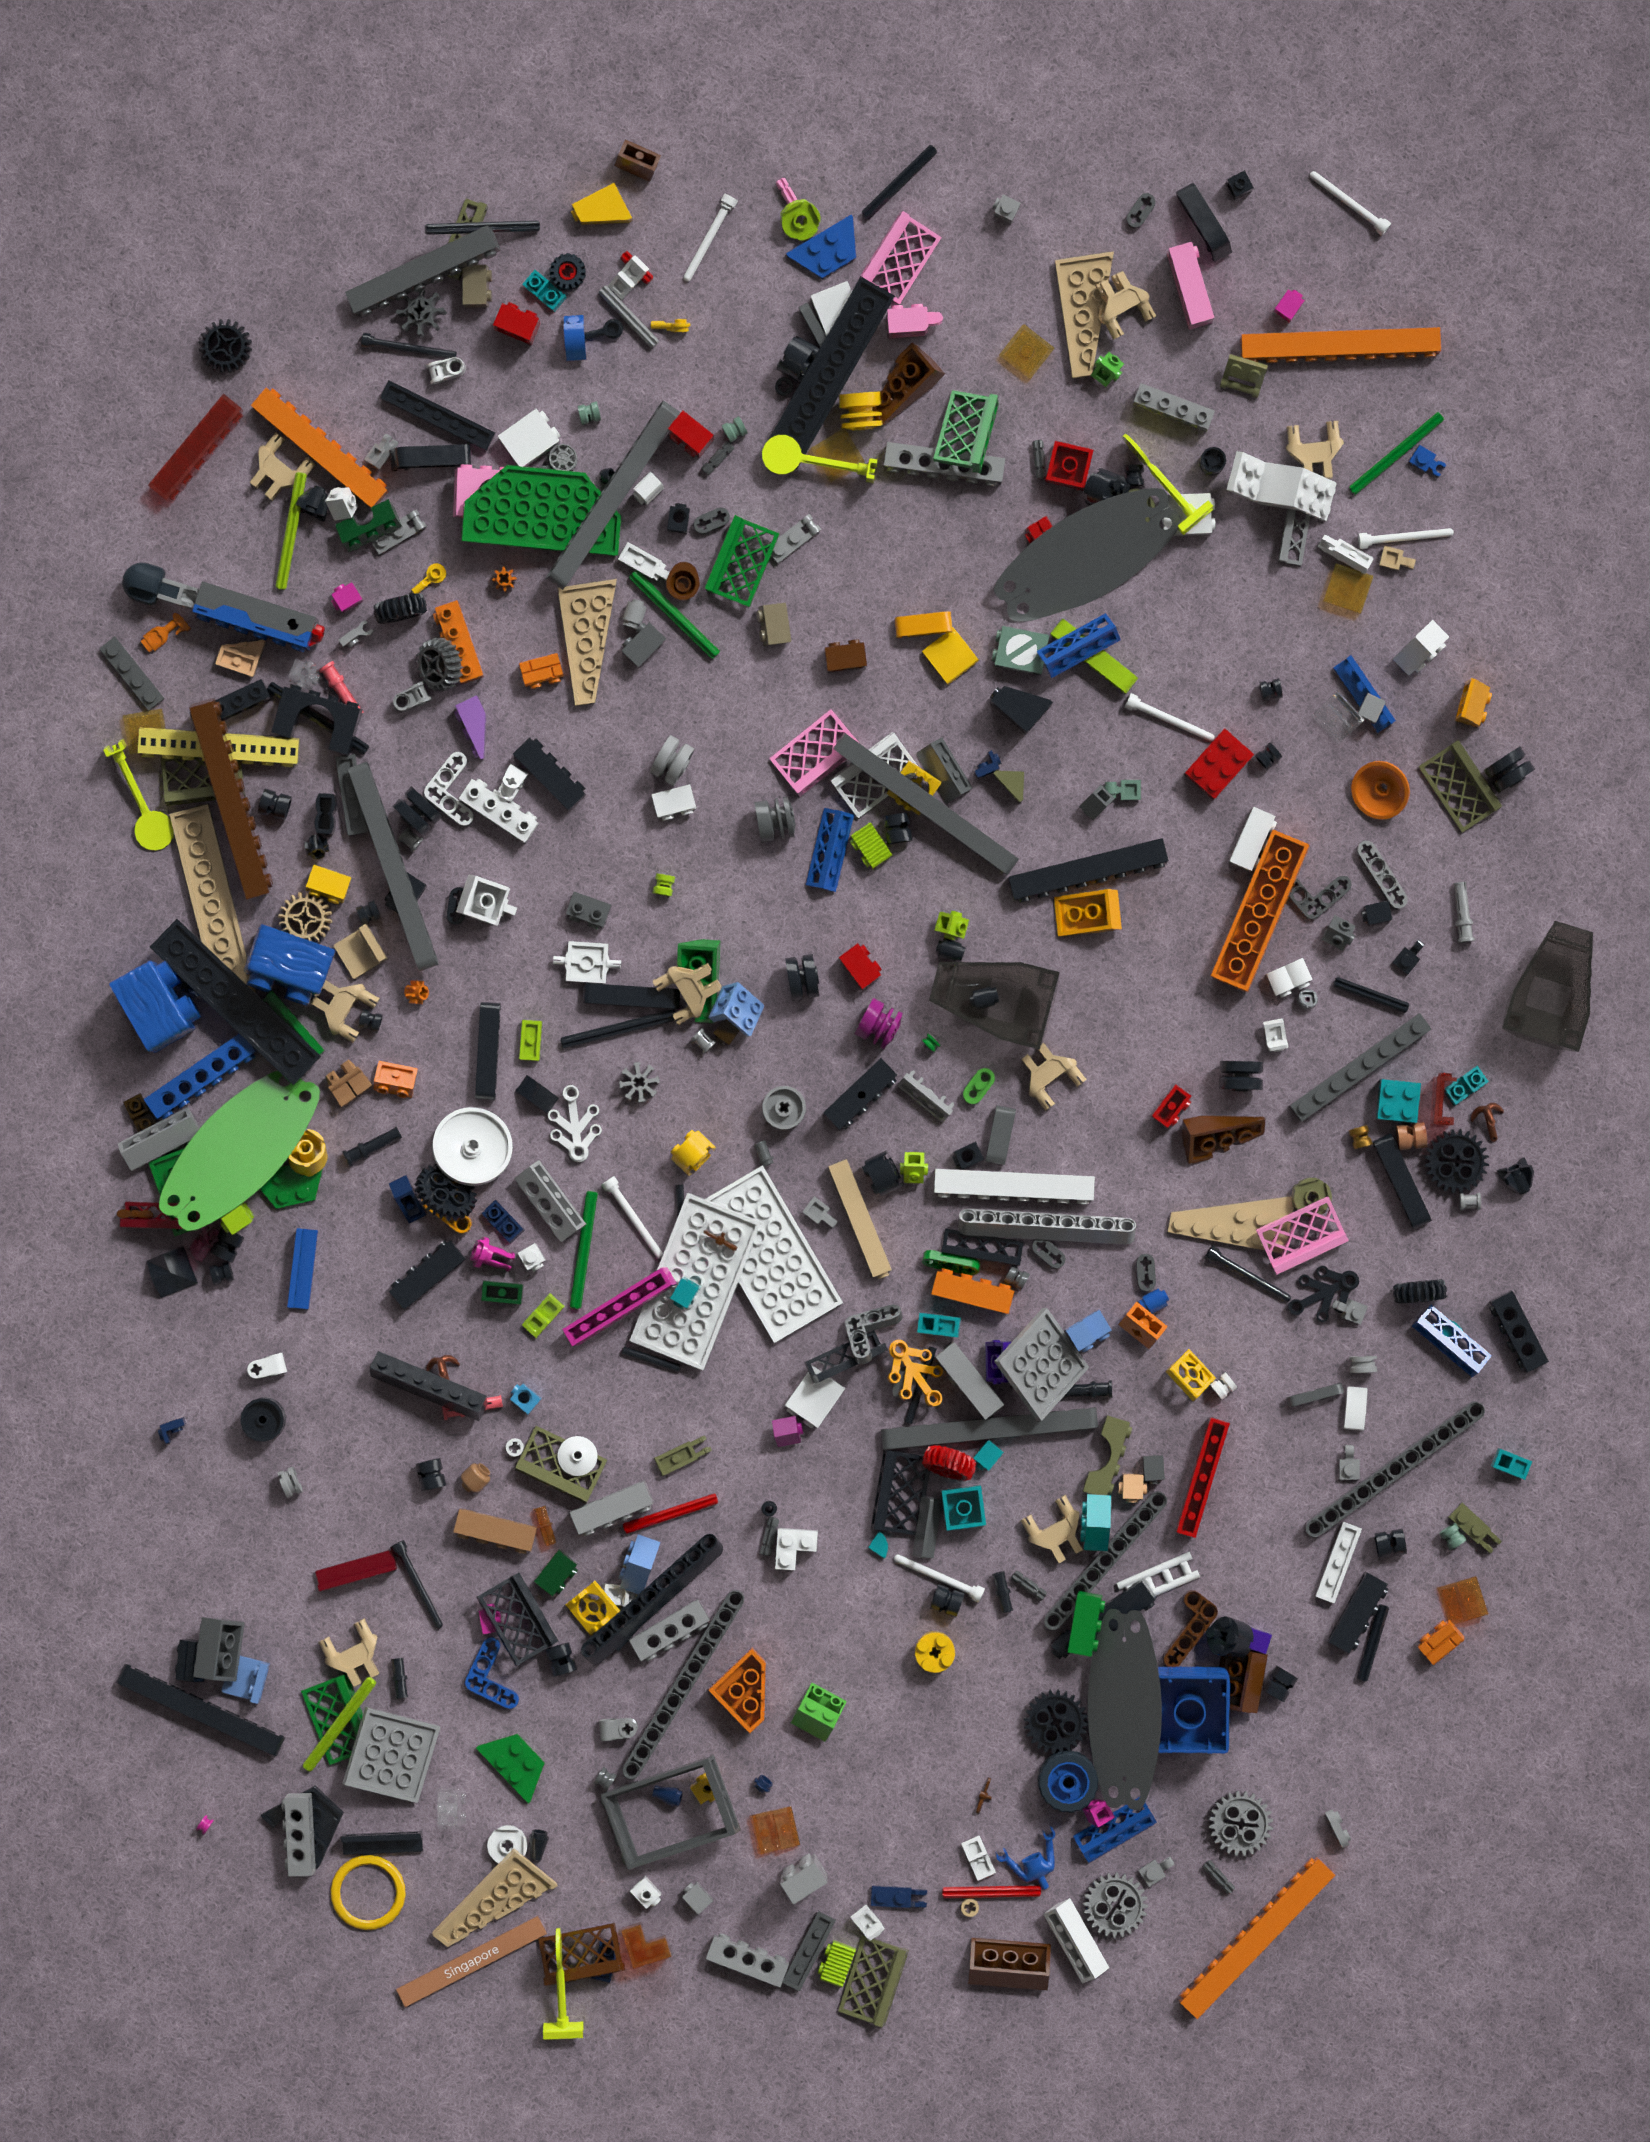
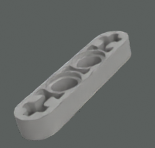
M1370 841L1361 842L1357 847V853L1390 905L1396 909L1403 908L1408 902L1406 893L1375 845ZM1364 844L1365 846H1371L1372 849L1369 851L1372 856L1375 853L1377 855L1369 863L1366 861L1369 858L1368 854H1362L1361 852L1363 849L1362 845ZM1374 861L1382 863V870L1380 872L1372 870L1371 865ZM1386 877L1393 880V886L1390 889H1386L1382 885V881ZM1396 886L1399 891H1395L1398 896L1402 895L1404 898L1402 899V905L1393 902L1395 900L1393 893L1390 896L1387 894V892L1393 891Z

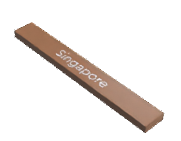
M536 1916L402 1985L396 1990L404 2006L407 2007L546 1935L547 1932L539 1916Z

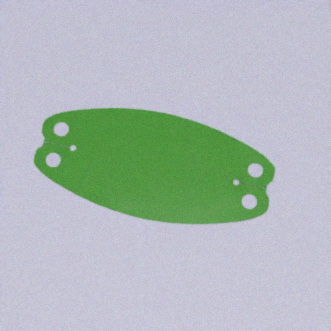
M277 1070L254 1082L231 1098L202 1125L181 1153L162 1190L159 1209L168 1216L174 1215L183 1229L192 1231L214 1222L246 1201L279 1170L300 1141L318 1104L320 1094L318 1086L312 1082L302 1081L301 1078L295 1085L290 1083L286 1087L281 1086L279 1079L283 1075ZM302 1091H309L311 1093V1099L308 1102L300 1101L299 1094ZM285 1096L289 1098L287 1101L283 1099ZM171 1195H177L180 1198L177 1206L173 1207L168 1204L167 1200ZM192 1196L195 1197V1200H194V1201H191V1200H190V1198H191ZM191 1211L199 1212L200 1219L197 1222H190L187 1216Z

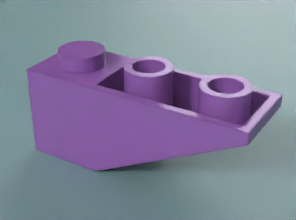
M476 695L455 705L457 710L454 713L459 722L463 721L466 727L462 730L467 740L471 739L474 744L471 749L475 757H480L481 760H484L486 713Z

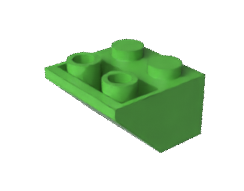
M811 1683L791 1724L826 1742L847 1701Z

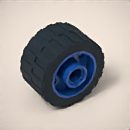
M1072 1750L1058 1751L1045 1759L1040 1767L1038 1787L1045 1802L1053 1809L1064 1813H1072L1082 1810L1095 1798L1096 1791L1098 1790V1776L1094 1765L1085 1755ZM1066 1777L1073 1778L1071 1785H1064L1063 1780Z

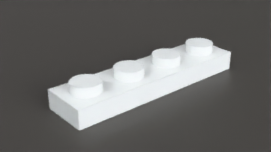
M1342 1522L1317 1589L1316 1597L1335 1603L1362 1528Z

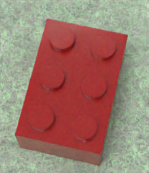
M1224 728L1184 775L1214 800L1253 757L1254 753Z

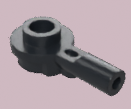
M610 319L603 328L585 332V340L604 335L611 339H617L623 333V325L619 320Z

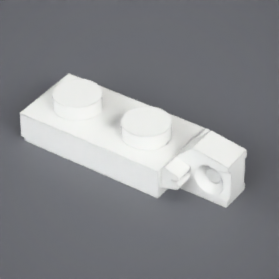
M1324 535L1318 545L1324 552L1363 574L1367 572L1373 561V557L1341 539L1337 541Z
M627 542L618 558L619 561L657 581L659 577L667 580L670 573L664 569L666 565L661 560Z

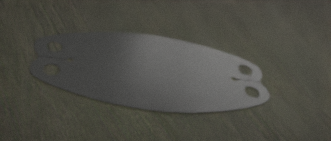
M1147 488L1102 500L1066 517L1035 539L1005 569L994 587L996 596L1000 600H1004L1008 605L1007 613L1013 621H1032L1085 605L1114 590L1139 572L1172 539L1182 520L1178 512L1171 510L1169 507V497L1165 490ZM1150 496H1157L1159 499V504L1154 508L1147 505V499ZM1146 517L1150 518L1149 522L1145 521ZM1163 518H1169L1172 521V526L1167 530L1160 527V521ZM1006 581L1015 582L1016 588L1013 592H1006L1003 586ZM1027 588H1030L1029 593L1025 591ZM1025 602L1029 605L1027 613L1020 614L1017 612L1019 603Z
M1109 1609L1103 1617L1101 1631L1097 1635L1096 1640H1099L1097 1652H1093L1088 1687L1090 1745L1099 1787L1107 1805L1111 1808H1119L1123 1804L1128 1805L1130 1809L1140 1810L1145 1804L1151 1788L1159 1752L1162 1720L1159 1672L1150 1631L1142 1613L1132 1610L1125 1614L1126 1642H1123L1124 1614L1117 1609ZM1111 1619H1116L1119 1626L1116 1631H1111L1109 1628V1621ZM1133 1620H1137L1140 1623V1630L1137 1633H1134L1130 1627ZM1113 1785L1118 1789V1796L1116 1798H1111L1108 1792L1109 1788ZM1136 1787L1139 1789L1140 1798L1138 1800L1132 1799L1130 1794L1132 1788Z

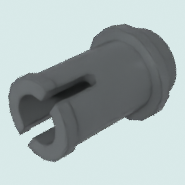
M766 1141L754 1144L760 1159L759 1164H762L763 1167L773 1164L772 1159L774 1157H771Z

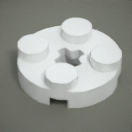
M504 1825L494 1830L487 1844L488 1853L498 1864L513 1848L525 1856L528 1847L523 1831L511 1825ZM506 1840H510V1843L513 1844L509 1851L502 1847V1843H505Z

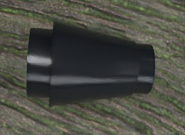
M534 1829L532 1834L529 1835L531 1859L542 1860L549 1840L547 1831Z

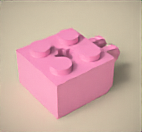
M912 304L911 308H903V305L891 306V309H887L888 337L925 336L929 326L942 324V313L927 312V307H923V304Z

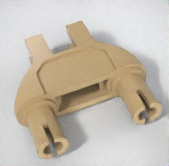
M1123 271L1111 276L1118 290L1114 293L1108 280L1095 285L1102 299L1099 320L1103 325L1107 326L1113 340L1124 334L1116 320L1117 315L1129 308L1138 306L1145 322L1156 316L1148 301L1149 294L1140 288L1132 286Z
M1332 421L1326 422L1328 434L1326 442L1308 444L1300 443L1299 425H1294L1293 429L1292 426H1287L1289 444L1286 446V451L1303 468L1313 472V464L1322 463L1323 477L1332 479L1331 460L1344 444L1339 434V421H1333V429Z
M276 432L265 446L259 447L260 470L250 481L257 489L267 477L274 481L265 493L272 501L283 488L293 487L296 472L308 475L316 466L313 461L306 457L297 470L292 471L277 459L274 453L285 439Z
M708 963L695 970L683 967H670L667 971L668 973L653 980V984L657 986L656 989L658 991L673 983L676 984L687 1002L688 1007L673 1014L674 1019H677L676 1023L678 1025L692 1017L699 1018L706 998L721 990V984L718 979L706 986H703L700 979L711 974L710 971L712 969Z
M325 980L323 988L335 996L330 1004L317 997L313 999L311 1004L325 1012L330 1031L333 1035L339 1034L354 1043L356 1038L349 1033L357 1037L360 1032L344 1024L345 1018L356 1001L360 1000L374 1009L376 1004L371 1002L370 999L378 1003L380 998L366 991L363 984L338 988Z
M1042 1043L1037 1049L1046 1059L1044 1063L1037 1067L1028 1054L1021 1060L1031 1072L1029 1095L1030 1097H1035L1046 1111L1049 1109V1106L1045 1100L1050 1106L1055 1104L1044 1090L1047 1084L1063 1072L1068 1074L1076 1087L1081 1084L1077 1077L1082 1083L1087 1079L1077 1068V1061L1075 1059L1055 1056Z
M1066 1495L1061 1497L1065 1505L1062 1504L1060 1498L1055 1500L1063 1514V1519L1046 1529L1039 1530L1032 1515L1027 1516L1030 1525L1025 1518L1020 1520L1029 1535L1028 1541L1051 1549L1058 1563L1066 1560L1058 1546L1068 1540L1076 1554L1083 1550L1075 1537L1080 1513L1073 1509Z
M365 1618L360 1620V1623L358 1621L353 1624L362 1639L361 1643L339 1653L336 1652L330 1637L318 1642L326 1656L325 1664L346 1672L354 1687L362 1683L355 1669L356 1667L364 1664L371 1678L379 1674L372 1660L378 1637L371 1633Z

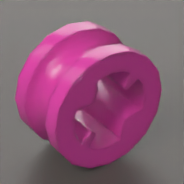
M205 1815L196 1830H201L204 1835L214 1820H209L208 1816Z

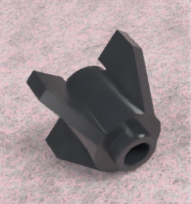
M310 487L298 497L296 505L301 508L300 513H306L324 522L327 516V504L325 501L328 495L322 487Z
M1525 1157L1508 1169L1501 1168L1497 1170L1499 1177L1514 1193L1522 1195L1530 1191L1534 1170L1532 1165L1527 1164Z

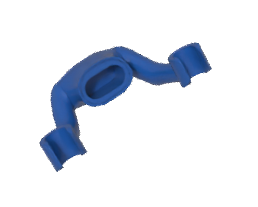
M1051 1826L1052 1832L1048 1835L1042 1830L1046 1841L1047 1861L1043 1858L1041 1852L1029 1855L1022 1860L1023 1871L1008 1856L1005 1848H1003V1856H999L995 1852L997 1860L1005 1862L1021 1880L1028 1883L1037 1879L1042 1890L1049 1887L1045 1875L1054 1871L1055 1866L1052 1841L1055 1837V1831Z

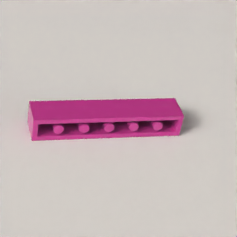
M662 1267L562 1330L571 1345L578 1346L674 1287L677 1283L668 1267Z

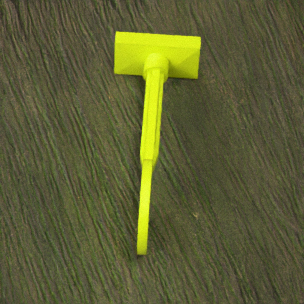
M1127 434L1122 436L1129 449L1149 468L1151 474L1183 509L1182 512L1187 518L1178 525V530L1182 535H1185L1214 510L1209 500L1198 509H1195L1192 504H1189L1161 471L1150 463L1140 447Z
M777 435L770 438L762 450V459L765 466L771 472L778 475L793 472L799 466V463H807L857 472L858 475L866 476V482L874 483L875 475L870 473H875V469H871V467L877 468V459L870 458L868 464H855L804 455L801 453L799 444L787 435Z
M121 739L118 742V748L115 744L112 746L113 750L111 751L108 745L103 751L106 757L113 756L115 763H118L142 813V816L139 817L135 824L134 832L136 839L146 849H163L170 844L174 836L171 819L162 812L149 810L125 760L126 756L123 750L126 748V743L124 739Z
M556 1928L557 2022L543 2024V2040L583 2038V2021L569 2022V2017L566 2013L561 1929Z

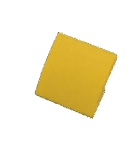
M952 627L953 632L943 634L922 651L947 685L979 661L954 627Z

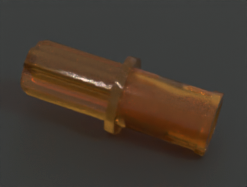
M546 1506L535 1508L534 1511L539 1524L537 1528H540L545 1546L555 1544L556 1540L551 1526L553 1522L550 1523Z

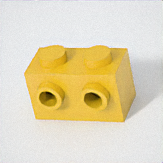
M313 865L306 885V891L309 892V895L316 896L317 898H320V896L328 898L327 901L334 904L344 903L351 883V877Z

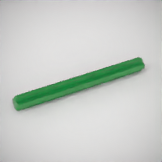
M1439 412L1434 414L1349 486L1350 491L1354 495L1358 494L1442 423L1444 417Z
M636 570L630 575V580L711 659H714L720 653V650L639 571Z
M587 1191L583 1220L586 1225L581 1228L570 1301V1307L575 1309H581L598 1197V1193L593 1191Z

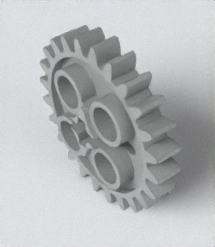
M1236 1791V1796L1233 1797L1229 1792V1799H1225L1222 1796V1804L1215 1802L1218 1809H1211L1215 1816H1210L1209 1820L1214 1821V1823L1208 1826L1215 1830L1210 1834L1211 1836H1217L1214 1840L1215 1843L1222 1842L1220 1849L1227 1846V1853H1230L1233 1849L1235 1856L1238 1855L1239 1851H1242L1243 1856H1245L1246 1850L1254 1854L1253 1848L1256 1847L1258 1850H1261L1259 1844H1267L1264 1837H1271L1267 1833V1830H1273V1827L1268 1825V1823L1273 1822V1819L1267 1818L1271 1811H1265V1808L1268 1806L1266 1803L1260 1805L1261 1797L1254 1800V1793L1248 1797L1247 1791H1244L1243 1796H1240L1239 1791ZM1230 1807L1238 1809L1236 1816H1228L1227 1811ZM1250 1810H1256L1258 1815L1256 1819L1249 1820L1247 1813ZM1240 1818H1243L1245 1823L1258 1824V1827L1242 1825V1828H1239L1238 1824L1225 1823L1223 1820L1229 1819L1239 1822ZM1231 1826L1235 1829V1833L1228 1837L1224 1834V1830L1226 1827ZM1247 1830H1253L1255 1834L1250 1840L1244 1838V1833Z
M1108 1872L1107 1879L1100 1875L1101 1882L1098 1883L1096 1880H1093L1095 1887L1088 1886L1091 1894L1084 1895L1089 1899V1901L1083 1902V1905L1089 1906V1908L1084 1910V1913H1090L1086 1918L1087 1921L1094 1920L1091 1925L1092 1928L1098 1925V1933L1104 1929L1105 1936L1112 1932L1115 1938L1117 1932H1120L1121 1936L1124 1937L1125 1930L1132 1934L1130 1928L1138 1929L1136 1923H1143L1140 1916L1147 1915L1142 1910L1148 1907V1904L1142 1902L1147 1899V1896H1141L1145 1890L1144 1888L1137 1889L1140 1883L1136 1882L1133 1884V1877L1127 1880L1126 1873L1121 1878L1118 1872H1115L1114 1877H1111ZM1110 1886H1115L1118 1888V1892L1116 1895L1110 1896L1107 1894V1889ZM1125 1889L1126 1892L1119 1901L1120 1908L1115 1907L1110 1918L1106 1920L1105 1917L1113 1907L1111 1902H1116L1122 1890ZM1126 1897H1133L1135 1899L1132 1906L1124 1904ZM1099 1903L1107 1905L1105 1912L1100 1913L1096 1910ZM1118 1913L1124 1915V1920L1121 1923L1113 1921V1917Z

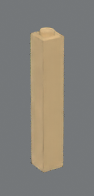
M847 1159L828 1166L872 1276H877L878 1279L888 1276V1271L892 1269Z

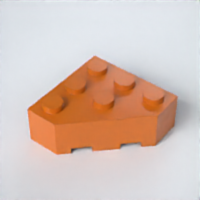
M753 1647L709 1688L713 1696L749 1733L762 1723L765 1718L766 1661Z

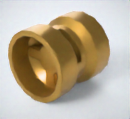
M1368 1125L1348 1130L1350 1136L1353 1137L1352 1145L1354 1149L1373 1144L1372 1139L1368 1136Z

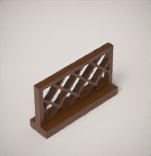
M615 1923L561 1934L562 1943L569 1936L576 1940L571 1949L562 1944V1948L568 1952L562 1962V1967L566 1968L564 1970L565 1983L626 1971L621 1959ZM610 1928L612 1937L606 1942L600 1935L604 1929ZM585 1933H590L595 1937L589 1946L581 1941ZM556 1935L538 1938L545 1978H543L544 1986L556 1985V1972L550 1973L549 1970L551 1960L554 1959L556 1961L554 1956L556 1954V1947L551 1954L546 1950L544 1942L552 1940L556 1943ZM597 1939L606 1945L601 1954L592 1949ZM579 1943L587 1948L582 1958L573 1952ZM608 1948L615 1951L616 1960L609 1961L603 1957ZM590 1951L598 1956L595 1963L591 1965L585 1961ZM571 1955L579 1960L575 1968H570L566 1965Z

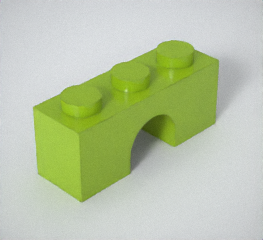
M244 1201L235 1209L222 1216L220 1224L226 1233L230 1232L233 1235L253 1221L254 1215Z

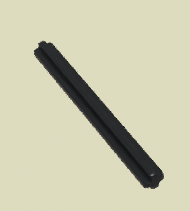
M535 220L426 224L425 234H468L485 226H489L494 233L539 231L540 222Z
M271 682L267 687L268 692L281 699L283 688ZM311 706L302 711L301 714L333 734L334 722ZM355 736L352 747L365 754L369 749V745Z
M672 1009L561 1037V1045L565 1049L676 1021L673 1017L675 1010Z

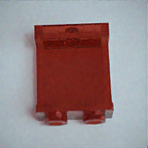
M1438 1073V1076L1433 1077L1430 1124L1454 1125V1117H1442L1445 1082H1457V1078L1452 1077V1073Z

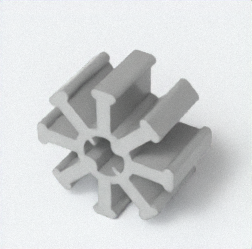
M636 1062L634 1063L636 1075H633L625 1068L622 1074L629 1076L631 1081H620L619 1084L620 1088L624 1086L633 1087L628 1094H625V1097L631 1100L632 1095L638 1090V1101L645 1102L643 1090L646 1089L654 1097L657 1091L652 1090L648 1083H660V1079L658 1076L647 1079V1076L654 1068L648 1065L647 1070L641 1074V1063ZM641 1077H643L645 1079V1081H643L645 1082V1085L643 1087L638 1086L637 1088L634 1085L636 1084L634 1080L636 1078L640 1079Z

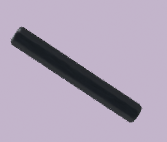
M1340 977L1335 978L1333 984L1335 988L1403 1013L1408 1011V1002Z
M1383 1604L1378 1605L1379 1608L1376 1612L1357 1676L1361 1681H1368L1388 1615L1389 1607Z

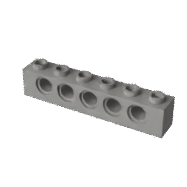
M887 442L884 468H888V472L899 473V470L907 471L908 475L919 476V473H926L929 478H938L939 475L947 476L946 480L958 481V478H962L971 484H978V481H984L987 486L993 487L1002 484L1005 458L985 456L983 465L989 469L987 475L975 473L971 468L968 472L962 473L959 471L958 466L950 465L947 470L940 469L939 462L933 461L935 448ZM942 450L939 456L948 457L952 453L949 450ZM962 453L958 456L960 460L968 462L970 460L969 453ZM902 455H908L911 461L908 464H902L899 458ZM926 457L930 460V465L922 467L919 464V460Z

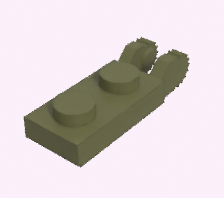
M705 1435L655 1457L654 1460L662 1476L712 1451L711 1447H705L697 1453L694 1451L693 1446L706 1440Z
M1463 1502L1448 1516L1490 1554L1493 1552L1492 1547L1482 1539L1488 1534L1495 1543L1500 1544L1502 1542Z

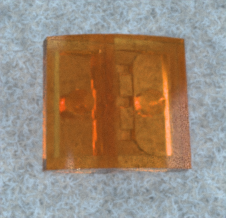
M1476 1576L1437 1587L1447 1620H1451L1453 1624L1488 1615Z
M792 1806L750 1815L759 1854L800 1845Z

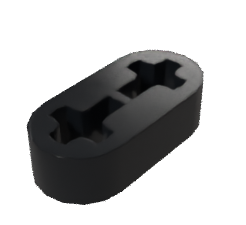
M461 887L454 888L449 896L447 919L454 925L461 924L465 919V915H462L457 921L450 917L451 913H455V908L458 907L456 905L457 899L453 895L457 894L459 890L462 894L464 888Z

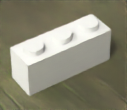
M1256 807L1252 808L1229 863L1250 872L1253 868H1257L1260 860L1258 855L1261 850L1264 851L1268 842L1266 839L1268 832H1272L1277 823L1274 821V815Z

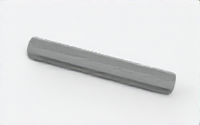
M607 286L600 289L599 294L650 348H654L659 342L658 339Z

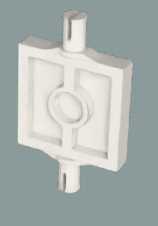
M569 941L566 957H553L554 960H561L553 961V964L565 965L566 981L606 984L608 969H621V965H613L621 964V960H609V944Z

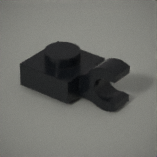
M1417 940L1410 950L1404 947L1392 963L1408 975L1419 962L1420 958L1416 955L1425 944Z

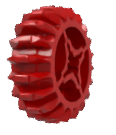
M933 1445L929 1446L923 1455V1466L928 1471H932L939 1476L952 1480L967 1481L971 1480L975 1473V1460L959 1450Z

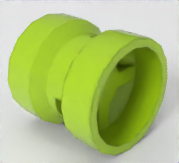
M656 873L655 880L657 882L653 888V893L672 897L673 890L671 887L675 882V877Z

